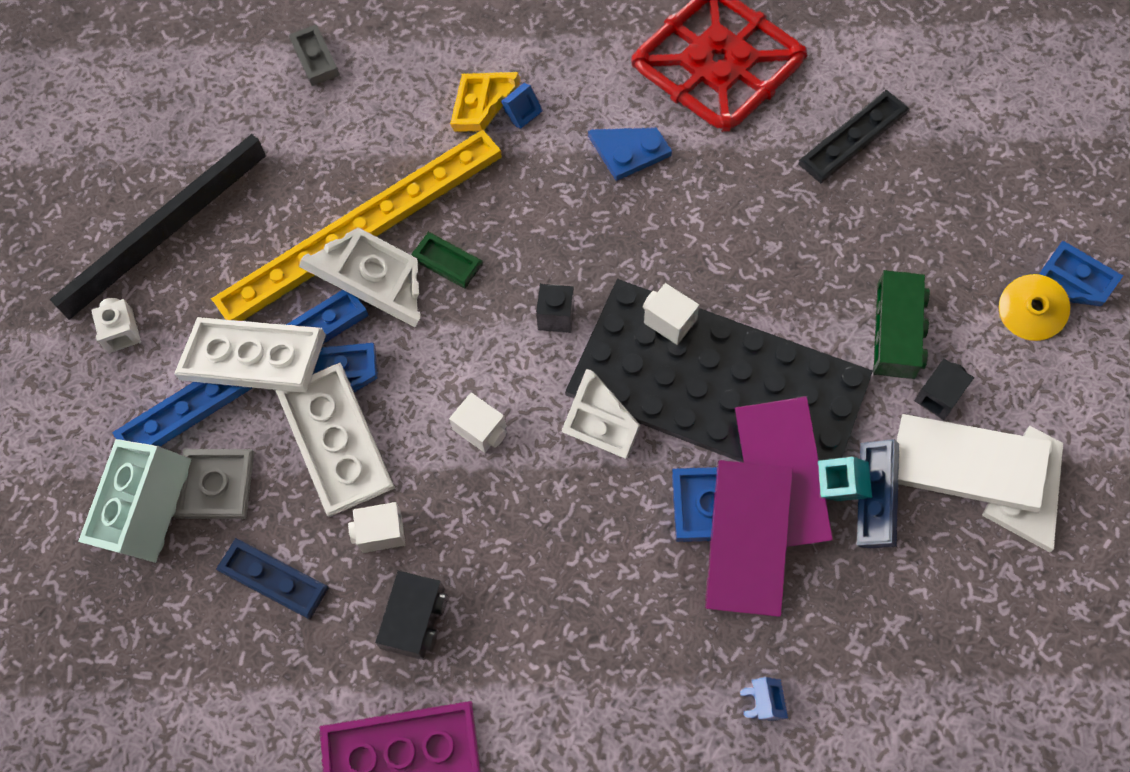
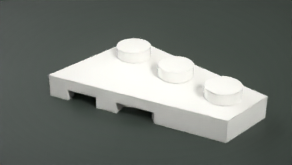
M1029 426L1023 436L1051 441L1039 513L988 503L982 516L1042 549L1051 552L1054 550L1063 443Z

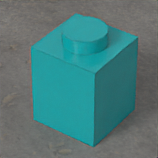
M856 457L818 461L821 498L837 502L872 498L868 461Z

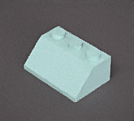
M116 439L78 542L156 563L159 552L164 546V538L170 520L175 514L176 503L183 483L188 477V469L192 459L159 446Z

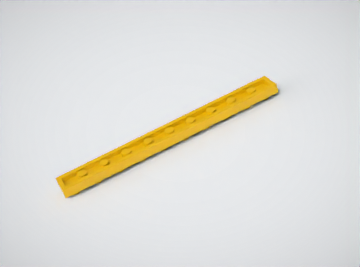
M482 129L211 298L225 320L243 321L315 276L299 267L304 255L309 253L311 256L323 250L325 244L335 239L344 238L346 233L358 227L377 237L502 158L501 150Z

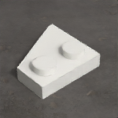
M586 369L561 432L626 459L634 444L640 424L594 371Z

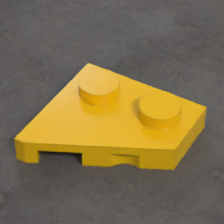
M518 72L462 74L450 123L454 132L485 130L502 108L503 104L501 101L520 85L521 79Z

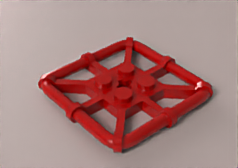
M691 0L676 15H670L665 19L664 25L631 56V64L633 67H636L640 74L668 93L670 100L676 104L680 102L710 125L721 129L722 132H730V128L741 124L766 99L770 100L776 94V89L801 66L808 55L807 48L804 45H801L795 38L768 21L764 13L761 11L755 12L739 0ZM709 2L711 26L700 36H697L683 26V24ZM718 2L749 22L737 35L720 24ZM759 29L787 49L757 50L748 44L746 40ZM673 33L690 44L680 54L649 55ZM714 54L725 55V61H713ZM788 61L768 81H761L748 72L758 62ZM681 66L691 73L692 76L683 84L677 85L653 67ZM741 80L756 92L730 115L727 91L737 81ZM701 81L718 93L720 115L689 94Z

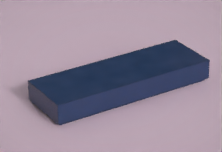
M895 439L860 443V459L869 462L872 498L858 499L857 546L861 548L897 547L899 443Z
M235 538L216 568L218 572L309 620L329 589L327 585Z

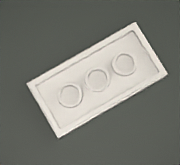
M197 317L174 374L181 381L306 393L326 334L323 328Z
M341 363L313 374L306 393L276 390L328 517L395 489Z
M902 414L897 442L899 443L898 484L1039 513L1051 441Z

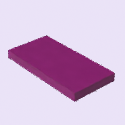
M807 396L736 407L735 414L744 463L793 468L786 547L832 541L826 500L821 498L818 456Z
M718 460L705 598L706 609L781 617L793 468Z
M472 701L319 726L323 772H481Z

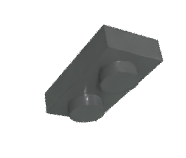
M317 24L289 34L291 43L311 86L340 76Z

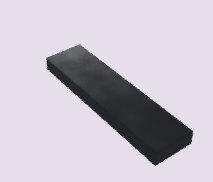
M886 89L800 158L798 165L820 184L823 183L905 116L910 108Z

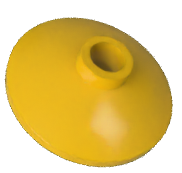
M1031 274L1015 279L1004 289L999 300V316L1005 327L1016 336L1026 340L1042 341L1055 336L1064 328L1070 316V301L1066 291L1058 282L1043 275ZM1032 300L1041 301L1043 309L1041 311L1034 310L1031 305Z

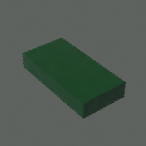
M429 231L411 254V256L417 258L418 264L466 289L483 265L481 259Z

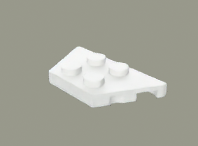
M359 227L346 233L344 238L335 239L325 244L323 250L311 256L308 253L302 257L299 265L302 269L416 327L420 319V312H418L417 298L419 296V283L416 280L418 273L417 258Z

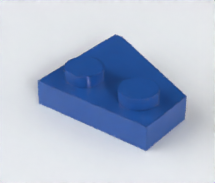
M657 128L592 129L588 131L590 141L616 181L672 156L671 148Z
M1063 240L1038 274L1058 282L1066 291L1070 303L1102 306L1123 277L1122 274Z
M372 342L323 347L313 374L341 363L355 393L378 379L376 346Z

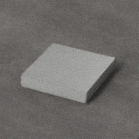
M183 449L182 455L192 460L188 469V477L183 483L173 516L176 519H246L254 451L252 449Z

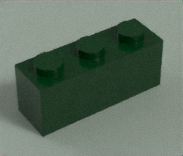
M883 271L877 284L873 375L915 379L920 370L926 368L928 349H923V338H926L928 334L929 319L924 318V308H927L929 303L930 289L925 288V274Z

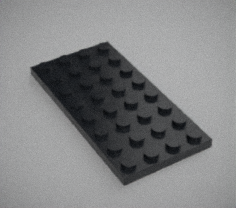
M620 279L616 280L566 388V396L575 398L585 371L589 369L594 371L639 424L739 462L744 461L735 414L736 407L807 396L818 461L843 457L873 370L701 308L698 311L697 321L677 345L644 323L645 309L643 304L652 291Z

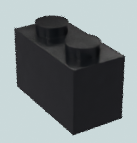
M397 571L375 641L380 649L424 660L426 651H433L438 631L433 629L436 616L444 614L448 602V594L444 593L445 588L442 582L416 574Z

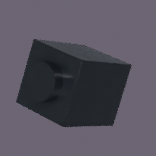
M540 284L536 310L538 330L571 333L575 304L574 286Z
M943 358L914 401L942 420H945L975 377L968 374L961 365L951 363Z

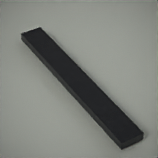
M253 134L245 138L50 298V301L68 320L74 317L264 159L266 153L260 140Z

